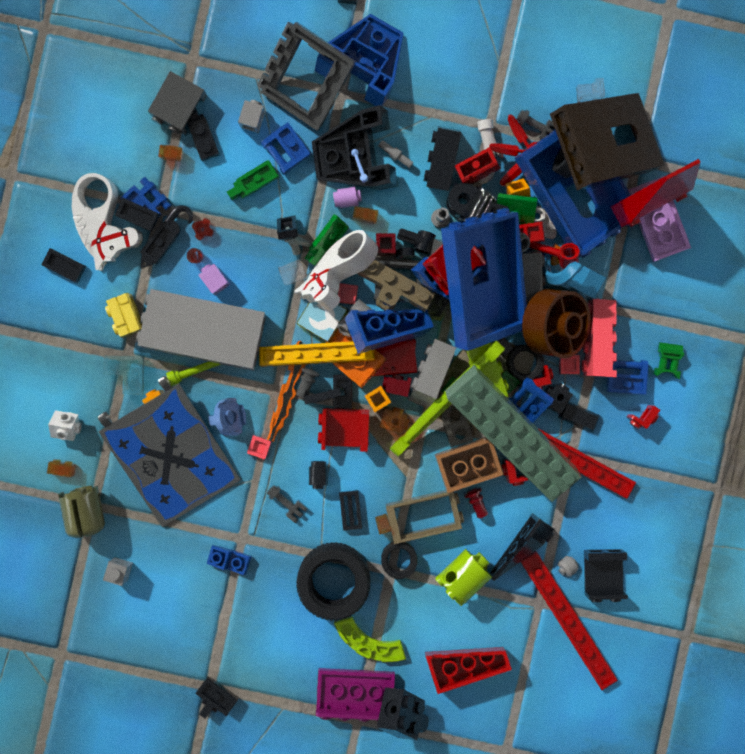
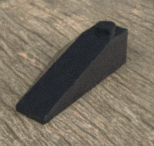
M532 513L491 570V579L495 581L543 546L545 542H549L554 535V528Z

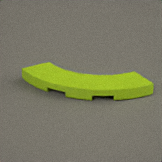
M353 616L334 621L340 637L359 655L382 662L406 660L400 640L380 641L371 638L357 626Z

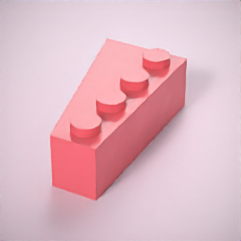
M591 299L587 303L590 310L591 325L588 338L583 346L585 360L582 361L581 370L584 372V376L617 377V370H613V364L617 361V353H614L613 346L617 342V334L613 331V327L616 326V300Z

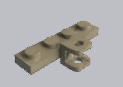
M375 259L365 270L357 273L382 288L376 300V306L385 311L393 310L399 298L425 312L435 295L434 292Z

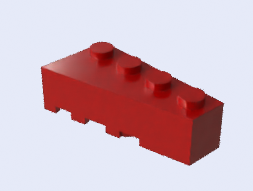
M504 647L425 652L437 694L512 670Z

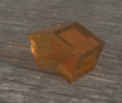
M160 145L159 158L180 162L182 155L181 147Z

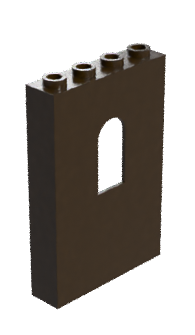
M639 93L566 104L550 113L577 190L649 173L665 165ZM629 124L636 142L617 146L611 128Z

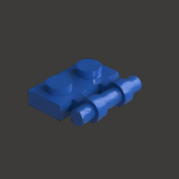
M146 177L140 180V183L144 186L141 190L134 185L120 197L155 211L160 216L162 214L157 210L158 207L162 206L165 210H168L172 206L167 201L168 198L156 189V185ZM148 193L155 198L152 203L145 197Z

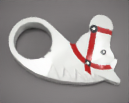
M89 173L82 176L75 184L72 195V213L78 234L85 248L94 257L95 269L102 271L107 262H116L115 259L121 252L139 247L143 241V235L141 231L131 227L121 229L111 225L118 201L117 187L110 179L97 173ZM102 180L107 185L108 198L101 207L93 208L92 210L85 201V190L91 182Z
M356 230L345 235L324 254L310 273L308 279L294 293L302 294L300 298L307 299L310 303L317 302L327 311L333 310L340 302V297L337 295L340 282L365 270L376 258L378 245L363 230Z

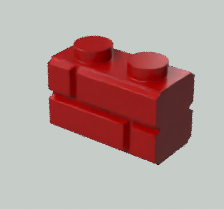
M490 147L455 165L462 182L471 185L489 176L491 172L494 173L501 169Z

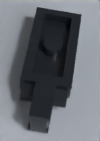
M195 108L191 118L188 120V127L200 159L205 161L220 154L207 119L203 114L199 115Z

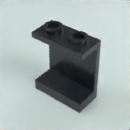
M622 549L584 550L585 596L591 602H602V599L621 602V599H628V595L623 592V560H627V552Z

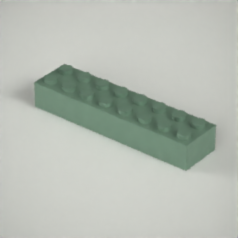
M475 364L445 390L447 399L551 502L582 478L576 466Z

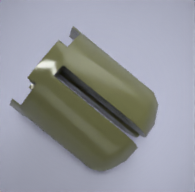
M92 485L75 488L70 493L64 494V492L58 494L65 532L69 537L82 538L83 535L86 537L92 536L104 528L105 520L98 485L93 488Z

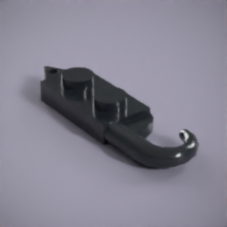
M185 205L176 206L164 222L160 224L140 252L142 253V269L158 264L179 236L180 227L174 220L180 212H186L189 215L188 224L192 223L193 212L189 207Z

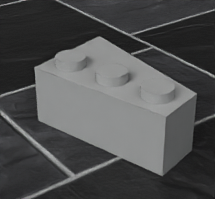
M437 339L433 341L432 345L428 343L424 352L427 355L425 361L421 360L417 370L420 372L418 378H414L410 387L413 389L408 399L409 401L425 408L430 407L438 396L456 347Z

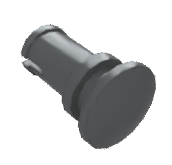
M302 368V371L305 373L301 375L302 381L296 392V395L302 398L308 396L312 384L316 381L315 376H320L319 373L309 368Z

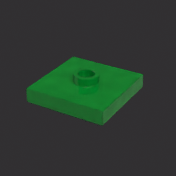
M498 194L497 204L508 206L509 211L518 212L519 225L535 222L538 198Z

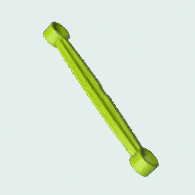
M497 340L494 341L465 372L474 364L479 370L483 371L505 348ZM445 391L416 420L406 433L390 447V450L397 457L452 404L447 399Z

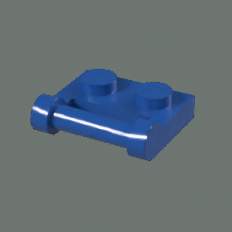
M288 122L261 142L263 148H267L277 162L283 175L287 174L292 168L311 155ZM277 140L291 159L288 163L285 162L272 144L274 141Z
M617 360L614 362L613 370H616V368L639 369L640 375L617 374V377H607L606 392L646 395L648 361Z
M526 378L517 392L511 398H508L532 423L536 421L554 400L536 386L530 378ZM529 391L532 395L519 407L516 403Z

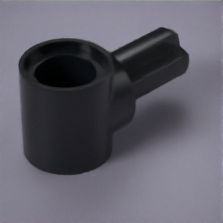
M400 228L397 238L414 244L413 248L416 251L430 254L436 235L424 230L418 231L417 234Z

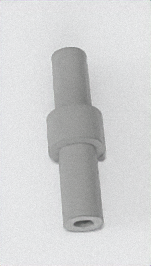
M384 140L379 143L378 146L390 154L389 157L393 160H398L408 168L412 166L413 161L404 156L397 147L393 148Z

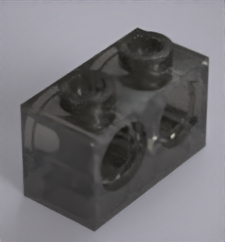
M454 405L449 406L440 415L450 447L473 441L472 436L475 435L472 424H468L467 418L460 411V417L457 420L450 418L451 411L458 410ZM459 428L465 430V436L461 439L457 438L455 434Z

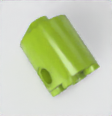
M465 549L435 579L442 587L444 586L447 589L445 592L453 600L455 599L462 606L492 578L487 571V566L490 563L480 552L472 555Z

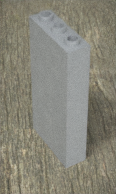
M151 289L150 294L146 295L145 305L147 307L146 311L142 313L141 331H138L136 337L139 347L252 371L255 370L266 320L265 312Z

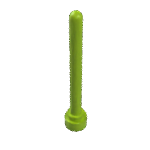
M205 362L181 372L172 370L167 372L166 376L173 387L184 378L222 364Z

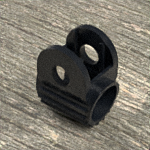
M460 183L451 189L446 201V207L450 215L458 219V222L463 223L466 218H481V214L487 212L489 201L497 203V200L481 187ZM458 199H465L467 204H461Z

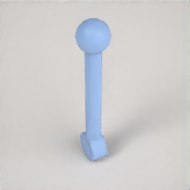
M353 149L351 155L355 157L359 168L360 180L365 183L368 181V176L364 174L358 157V150Z

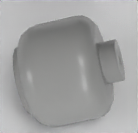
M565 556L558 562L560 568L558 571L563 576L571 577L579 569L578 563L573 557Z

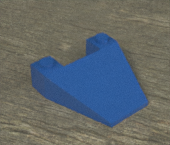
M369 14L328 43L356 61L351 74L369 84L364 100L374 106L380 105L383 107L390 96L394 84L403 32L376 16ZM319 53L314 71L326 77L334 61L326 55L323 56Z

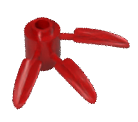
M509 114L508 123L517 141L524 143L527 149L536 144L537 142H532L531 144L527 142L528 136L517 119L512 114ZM499 143L489 145L492 151L509 156H517L518 153L525 151L519 149L516 145ZM517 163L500 180L502 186L512 182L522 173Z

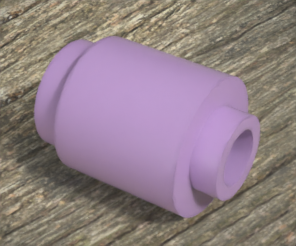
M356 186L337 189V192H333L335 207H340L341 209L359 206V202L362 201L361 192L356 190Z

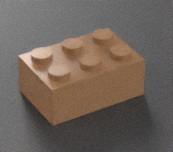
M486 437L434 454L447 493L503 475L495 447Z

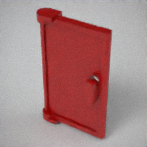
M415 339L375 349L387 360L373 376L417 373Z

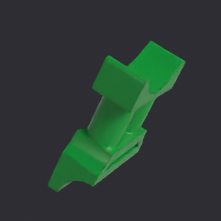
M659 342L657 352L659 353L660 361L659 367L654 368V375L658 376L663 372H670L675 378L680 379L681 371L677 370L679 360L684 356L683 345ZM668 358H671L670 369H666Z

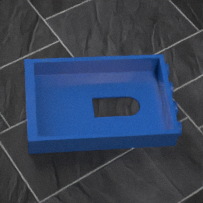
M555 130L514 159L565 244L573 243L577 245L580 251L579 257L584 258L592 253L591 249L605 244L608 237H613L621 232L622 227L611 206L631 195L622 179L585 188L595 205V212L590 218L582 217L566 191V188L574 183L573 177L565 179L552 170L554 159L562 148Z
M509 208L498 209L495 214L484 213L481 214V218H466L463 223L452 222L449 223V227L442 228L441 234L455 347L469 351L523 331L522 321L527 303L518 212L509 211ZM476 244H481L485 249L488 281L474 285L470 254Z

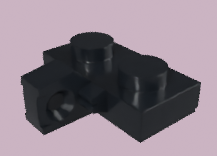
M209 676L206 677L195 693L203 699L202 703L205 706L199 715L204 719L212 710L215 713L218 710L227 716L239 699Z

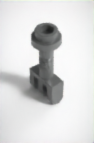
M521 110L516 118L520 125H523L525 122L541 131L539 139H543L547 134L552 133V129L555 130L551 120H548L546 124L536 121L529 116L530 111Z
M273 485L267 492L268 498L271 500L275 498L289 510L286 516L296 523L298 519L293 514L295 513L301 518L303 513L298 509L301 508L306 512L308 508L299 500L293 504L279 492L281 490L279 486Z

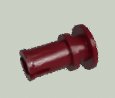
M481 487L470 489L464 494L465 498H469L468 501L472 504L477 518H483L489 514L483 503V496L479 494L482 491Z

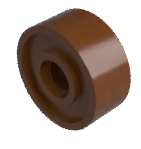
M545 289L536 293L527 304L522 321L523 336L528 347L537 354L558 358H569L577 354L584 346L590 331L591 316L588 304L580 294L573 291Z

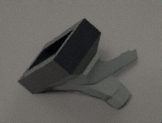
M296 215L277 219L278 238L290 245L293 255L301 254L299 245L312 246V241L298 236Z

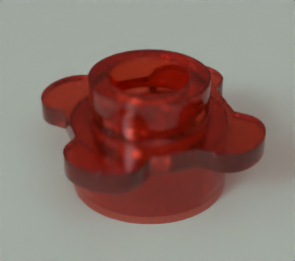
M204 218L202 221L192 224V229L196 233V239L202 240L203 237H211L214 234V231L210 228L209 219Z

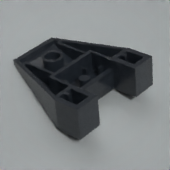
M379 105L363 109L312 141L317 180L376 190L398 186L396 168L390 164L377 166L372 134L390 130L388 111ZM353 149L358 150V157L364 174L368 176V181L365 183L360 180L359 168L355 157L351 155Z

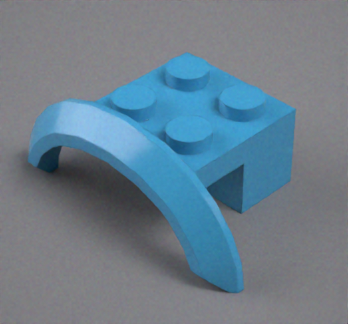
M543 254L545 266L542 267L543 275H545V280L549 284L561 285L568 290L577 292L584 298L587 295L595 298L606 277L576 261L570 263L560 272L550 267L552 255Z

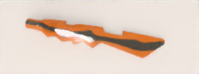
M298 341L296 345H300L302 342ZM306 364L288 366L287 370L291 372L287 383L282 384L277 400L276 412L273 411L270 432L267 437L269 441L274 442L278 431L284 427V420L289 416V409L292 408L291 400L296 396L294 385Z

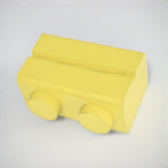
M124 293L106 301L108 306L105 309L108 316L113 318L114 324L112 327L116 335L125 338L141 331V317L132 294Z

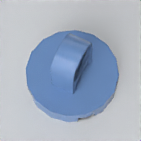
M235 398L220 400L215 406L214 415L208 416L210 426L216 425L219 432L227 437L241 434L242 426L246 425L244 407L242 404L239 405Z

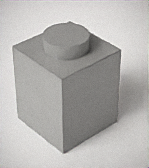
M256 100L244 101L238 120L240 128L259 133L265 115L262 103Z
M114 557L108 562L103 581L122 586L128 581L133 562Z

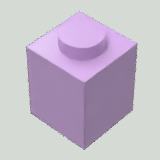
M208 264L201 269L202 273L199 274V277L213 295H217L230 285L215 264Z

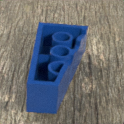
M407 309L403 311L351 310L344 318L358 354L426 335L434 327L428 311L424 312L421 309Z

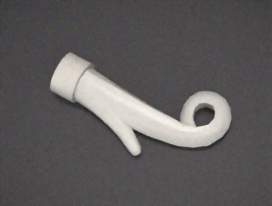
M492 119L477 122L484 150L490 144L496 143ZM493 151L494 155L496 153L500 158L504 157L503 154ZM491 172L489 176L477 182L481 184L489 182L493 178L494 173Z

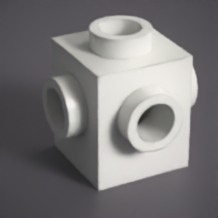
M56 410L48 424L50 436L61 440L74 441L82 428L78 414Z

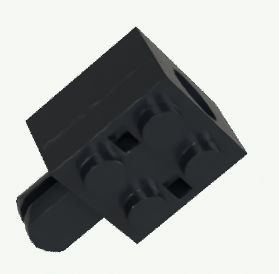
M385 687L376 728L397 738L417 741L418 734L425 732L428 728V716L423 714L425 700L405 689Z

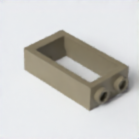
M446 490L385 504L394 544L462 529L461 523H464L462 511L458 512L457 504H460L458 493H454V491L447 493ZM449 496L454 522L400 534L394 508Z

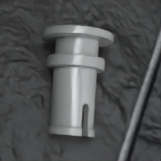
M442 207L432 213L431 221L433 225L438 228L448 225L450 215L446 208Z

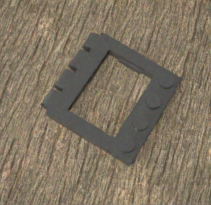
M287 22L282 32V36L287 39H279L273 51L278 58L271 55L265 67V71L269 75L263 73L257 86L262 89L261 93L318 131L322 127L356 61L300 23L295 22L293 24ZM302 40L323 56L326 55L334 61L309 111L277 90Z

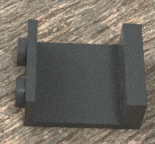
M170 71L148 110L152 116L151 120L159 125L163 123L168 125V129L177 135L179 133L186 135L187 131L184 127L199 100L204 102L207 94L204 89Z

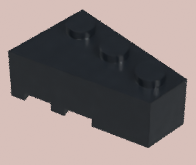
M438 126L437 131H433L431 142L434 143L433 151L429 150L427 162H430V168L425 170L423 180L427 182L426 187L449 191L461 137L460 130Z

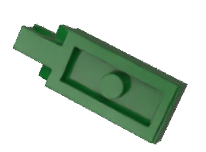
M267 160L237 178L233 183L235 187L228 190L227 194L231 200L239 196L243 199L279 178V175L271 162Z
M334 214L314 240L312 246H310L305 259L315 266L324 254L342 238L349 226Z

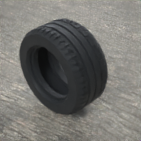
M330 542L317 546V548H314L306 555L298 571L296 587L300 601L310 613L325 620H342L354 615L365 604L370 592V571L364 557L355 548L347 544ZM335 561L343 563L350 568L355 577V587L349 595L343 599L331 600L324 598L314 588L312 577L316 569L322 564Z

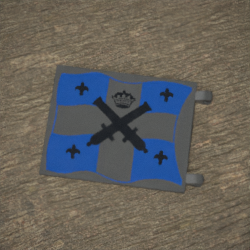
M163 376L158 381L165 392L112 423L107 412H103L98 416V420L105 427L99 431L100 435L162 527L241 480L181 385L178 383L172 387L166 376Z

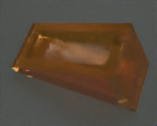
M387 514L375 517L379 535L391 531Z

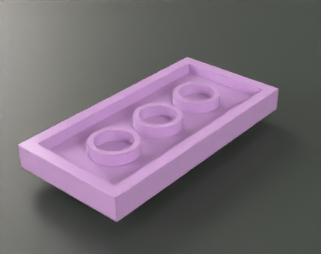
M661 178L631 188L628 191L630 195H633ZM674 200L640 218L639 226L653 262L691 248Z

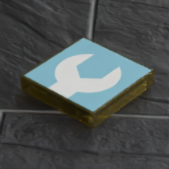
M309 302L296 324L330 343L338 330V323L348 314L349 310L338 304L333 310L327 311L317 302Z

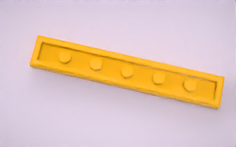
M353 341L259 347V366L261 367L374 361V350L358 354Z

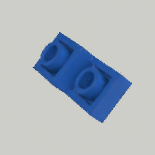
M212 545L207 564L222 570L228 569L241 575H246L252 556Z

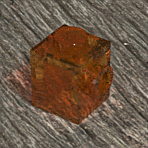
M393 407V410L385 408L380 427L402 434L403 430H407L410 419H407V414H404L403 409Z

